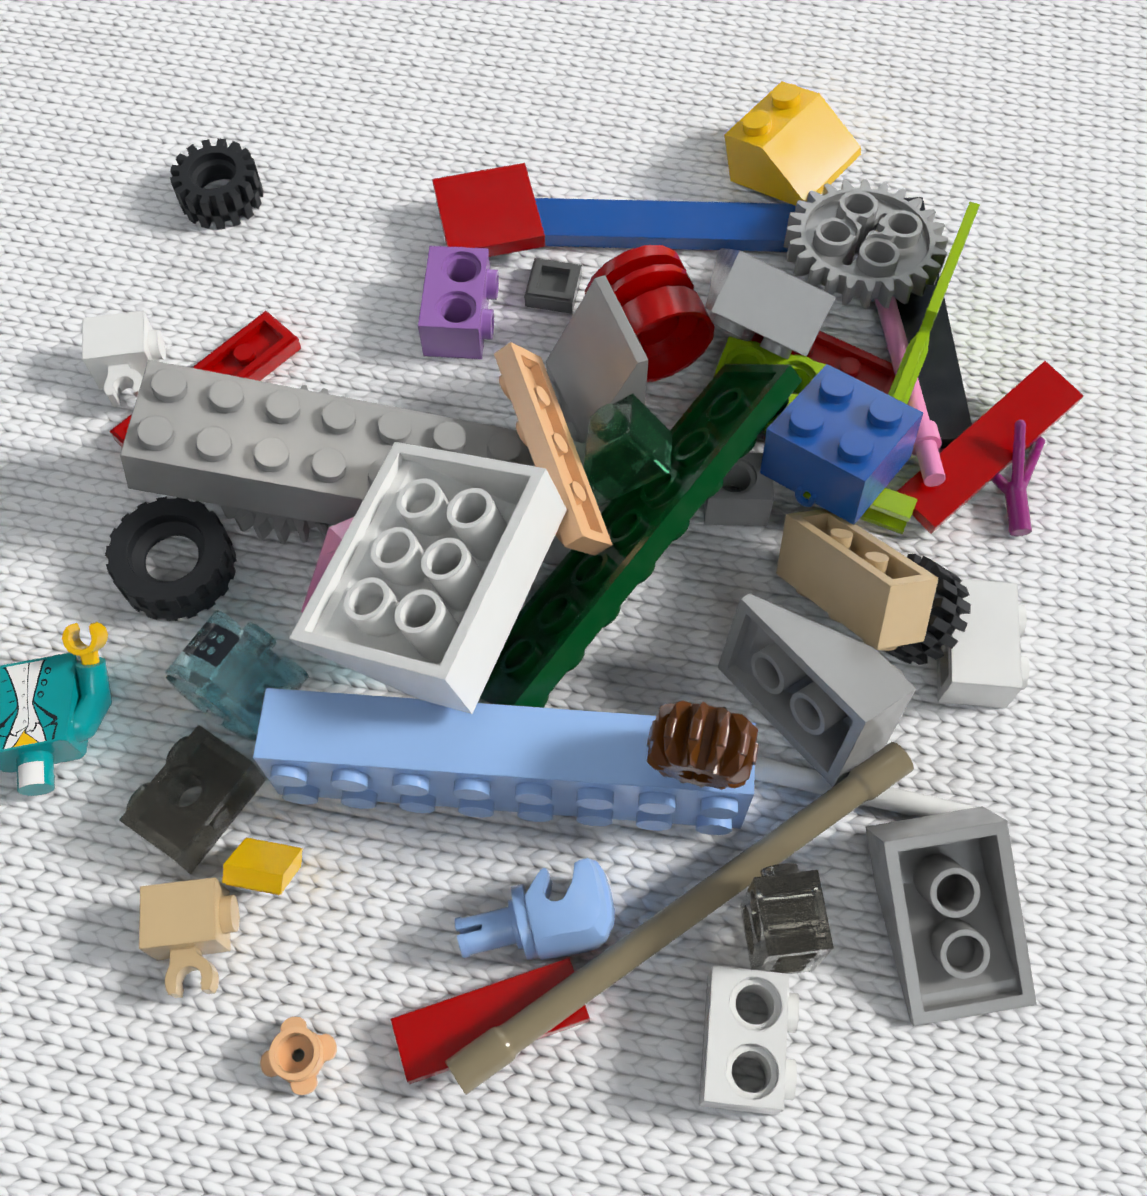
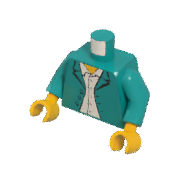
M99 622L91 623L89 626L91 635L89 646L80 639L79 625L73 623L65 628L62 635L63 645L69 653L0 666V770L8 773L17 772V792L21 795L38 796L54 791V764L78 760L84 757L87 753L88 739L95 735L112 705L106 659L99 657L98 650L104 647L108 640V632L106 627Z

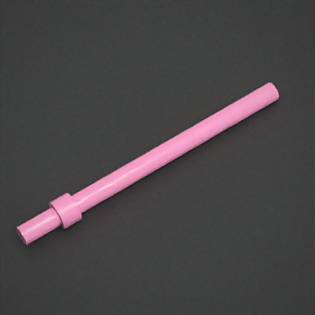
M893 296L889 308H884L878 299H875L896 376L908 346V341L896 298ZM917 378L907 405L923 412L912 454L917 456L924 484L934 487L946 480L938 451L942 441L937 424L929 419Z

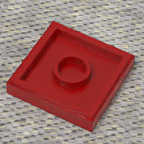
M525 163L432 179L447 247L486 248L489 251V257L545 247V234Z

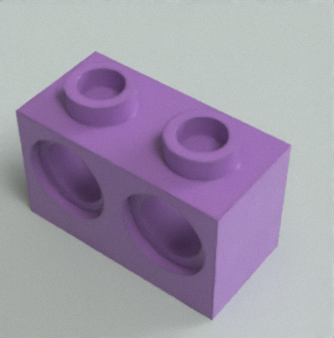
M429 246L418 321L423 356L482 359L484 339L492 340L494 335V310L488 309L489 299L497 300L499 291L498 270L490 269L488 249Z

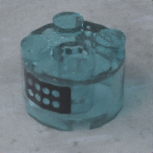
M216 610L165 671L168 674L166 676L168 682L196 708L205 714L211 711L224 720L221 724L223 727L255 743L266 688L299 690L309 678V675L294 661L286 657L280 658L272 651L277 642L263 628L248 622L242 629L236 621L219 610Z

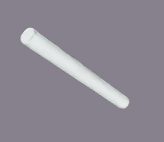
M757 756L755 780L823 795L832 788L815 769ZM890 787L875 799L863 803V805L915 817L977 807Z

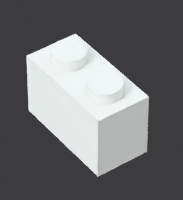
M961 579V584L967 587L969 596L963 598V600L971 604L970 614H960V619L968 623L965 632L955 629L952 637L959 642L953 649L944 644L941 646L944 656L937 660L938 703L1007 708L1017 694L1027 687L1029 680V659L1027 656H1021L1020 638L1023 637L1026 629L1025 605L1018 604L1017 583Z

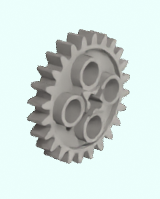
M867 179L862 180L860 188H854L848 180H843L841 190H837L827 183L824 184L822 195L813 190L809 191L807 202L798 200L795 212H790L784 240V247L788 248L786 260L787 262L796 263L794 269L795 276L809 274L808 284L815 287L822 284L825 286L824 291L831 295L836 292L842 294V305H847L855 297L860 298L864 309H868L871 299H878L884 308H889L893 296L903 304H907L911 292L922 296L927 285L935 284L947 255L945 249L948 237L942 236L945 225L944 223L933 222L936 214L934 209L920 211L923 199L916 198L909 202L905 200L906 189L902 188L892 194L888 192V185L885 182L878 189H871ZM878 223L877 231H874L873 227ZM854 253L858 254V257L852 263Z

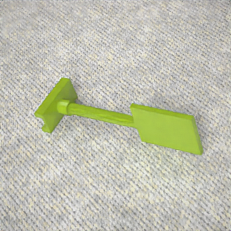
M969 202L922 325L908 344L888 395L905 404H908L928 353L930 331L980 204ZM885 488L860 519L903 534L918 499ZM806 491L803 496L809 499L811 494Z

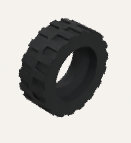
M166 496L156 498L157 501L148 504L144 502L138 505V509L132 513H127L121 519L122 522L117 529L114 528L109 536L111 541L109 546H106L105 556L108 558V564H106L107 571L113 579V583L136 611H143L147 617L155 620L165 618L167 621H178V618L183 617L190 619L198 616L197 613L204 609L208 611L216 605L215 601L220 596L224 597L229 590L228 584L231 579L234 580L236 573L234 568V562H237L236 552L219 517L213 510L209 511L205 504L199 501L193 502L178 497L168 499ZM173 536H182L192 540L198 548V560L190 573L175 581H160L148 573L146 557L153 546Z

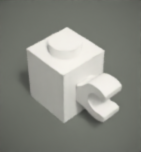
M144 310L82 318V360L98 388H104L113 407L120 406V394L127 388H133L137 397L148 360L159 362V360H165L166 358L165 343L159 329H152Z

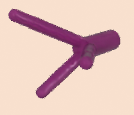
M1023 420L1015 422L1011 481L1008 482L1000 473L992 480L1005 494L1011 536H1024L1032 532L1026 489L1045 444L1043 437L1036 440L1024 463L1026 423Z

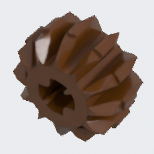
M684 700L675 704L668 703L659 707L656 719L652 721L646 745L649 748L647 763L654 770L659 771L663 777L675 778L680 783H691L701 788L704 786L714 787L719 790L727 787L735 789L745 785L746 780L750 778L752 766L756 765L759 744H757L758 728L743 714L731 713L726 707L709 706L705 702L692 704Z

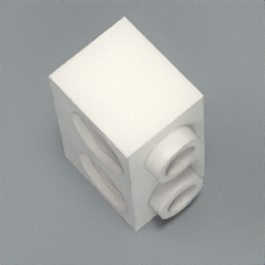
M712 966L707 976L699 1106L777 1115L784 1111V1100H794L797 1084V1064L795 1059H786L787 1032L796 1033L798 1028L799 994L789 993L790 974ZM743 993H754L760 996L768 1008L766 1022L750 1024L744 1021L736 1009L737 996ZM748 1057L761 1065L765 1074V1082L760 1092H745L736 1085L732 1076V1066L736 1059Z

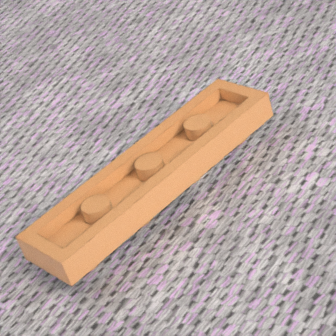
M510 342L494 353L501 372L499 384L504 394L512 402L518 419L516 422L517 433L522 442L528 447L535 467L547 469L567 509L555 535L564 547L595 556L613 544L543 360L540 356Z

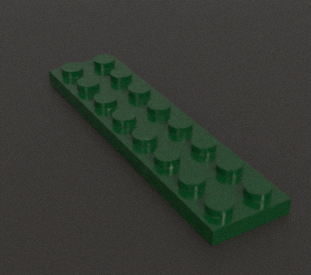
M724 364L601 513L613 545L595 556L571 549L521 609L478 703L545 707L551 691L567 672L573 670L582 661L588 645L602 628L608 626L616 619L622 603L638 584L644 582L653 573L656 561L668 546L687 531L690 519L707 499L714 496L723 485V478L735 463L754 448L757 441L756 437L769 421L787 407L790 395L802 382V379L791 365Z

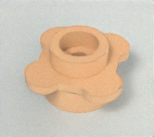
M290 1017L282 1023L280 1027L281 1032L272 1041L270 1049L262 1055L260 1065L262 1072L266 1076H279L290 1083L291 1089L295 1094L307 1095L316 1089L318 1084L317 1075L324 1063L335 1057L337 1044L329 1034L317 1035L309 1030L306 1021L301 1017ZM302 1049L305 1054L303 1060L300 1062L294 1061V1052Z

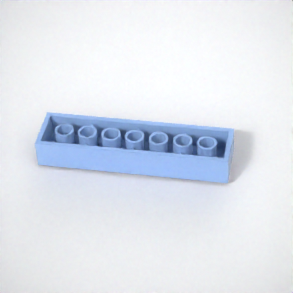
M266 688L253 754V759L278 794H281L284 800L297 804H316L318 797L341 799L343 805L359 809L374 808L377 802L400 803L399 807L401 809L414 813H431L435 811V806L455 807L463 815L479 818L493 816L494 810L518 812L517 816L519 818L533 822L550 821L553 819V815L576 816L577 822L589 826H607L612 824V819L636 821L637 827L653 831L668 830L672 828V824L696 825V831L708 835H725L731 833L732 828L741 829L754 796L755 765L752 766L750 778L746 780L745 785L735 789L727 787L719 790L707 786L701 788L691 783H680L675 778L663 777L659 771L654 770L647 763L649 749L646 746L652 721L656 719V716L484 703H477L473 714L414 698Z

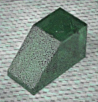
M633 393L614 404L602 406L589 419L583 468L598 507L670 472L673 433Z

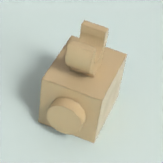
M215 877L140 886L139 949L157 961L170 959L165 975V988L168 995L174 998H183L184 978L187 974L196 970L201 973V990L207 994H215L219 984L218 971L202 955L231 951L230 933L238 931L240 920L236 896L230 895V891Z

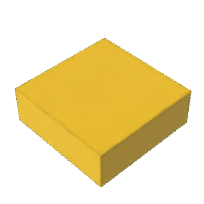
M246 837L223 864L222 883L275 895L282 894L301 868L303 848Z

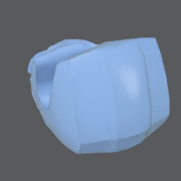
M586 858L575 862L572 882L567 889L566 895L559 901H550L553 883L548 870L542 868L527 892L524 884L511 887L512 899L508 900V907L465 918H455V929L457 932H460V935H457V940L462 957L468 958L473 954L517 944L519 950L524 949L527 960L540 958V960L560 958L596 950L607 941L613 929L615 918L612 892L605 872L595 860Z

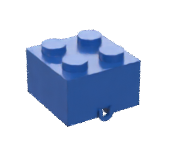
M826 364L767 428L760 473L795 492V498L802 506L811 507L817 504L855 525L911 457L923 412ZM806 491L811 494L809 499L803 496Z

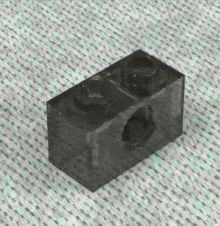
M198 725L189 736L181 738L173 745L166 757V764L150 783L143 784L132 794L127 803L126 812L119 821L135 835L191 875L266 779L250 759ZM196 786L202 787L200 796L194 803L179 807L180 798L186 790Z

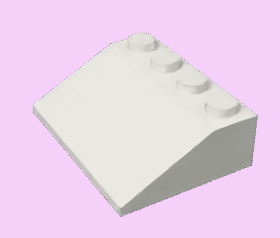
M394 442L289 639L301 648L417 699L473 714L567 510L547 469Z

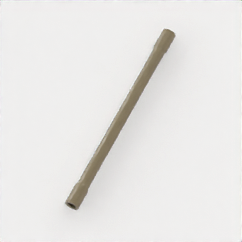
M895 742L887 744L852 769L844 780L506 1022L500 1026L490 1028L445 1060L465 1095L510 1064L516 1055L854 809L866 801L875 799L914 770V766L906 751Z

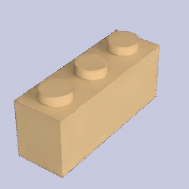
M826 509L786 514L776 571L779 577L793 586L798 594L809 598L826 611L831 619L842 623L859 636L863 643L872 646L876 650L891 651L895 650L898 646L924 641L938 577L858 525H853Z

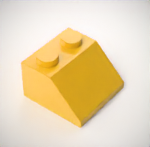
M783 81L724 134L730 181L795 206L798 200L807 202L808 193L811 190L822 194L824 184L828 183L831 185L861 155V146L820 93Z

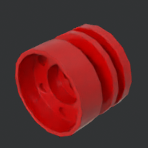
M644 245L627 250L607 261L591 277L585 289V294L595 278L606 276L648 358L647 382H654L673 376L689 367L705 353L712 342L715 326L697 292L694 291V284L675 250L663 245Z

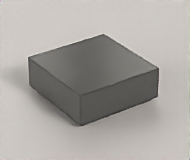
M534 258L524 295L525 307L573 314L582 277V265Z

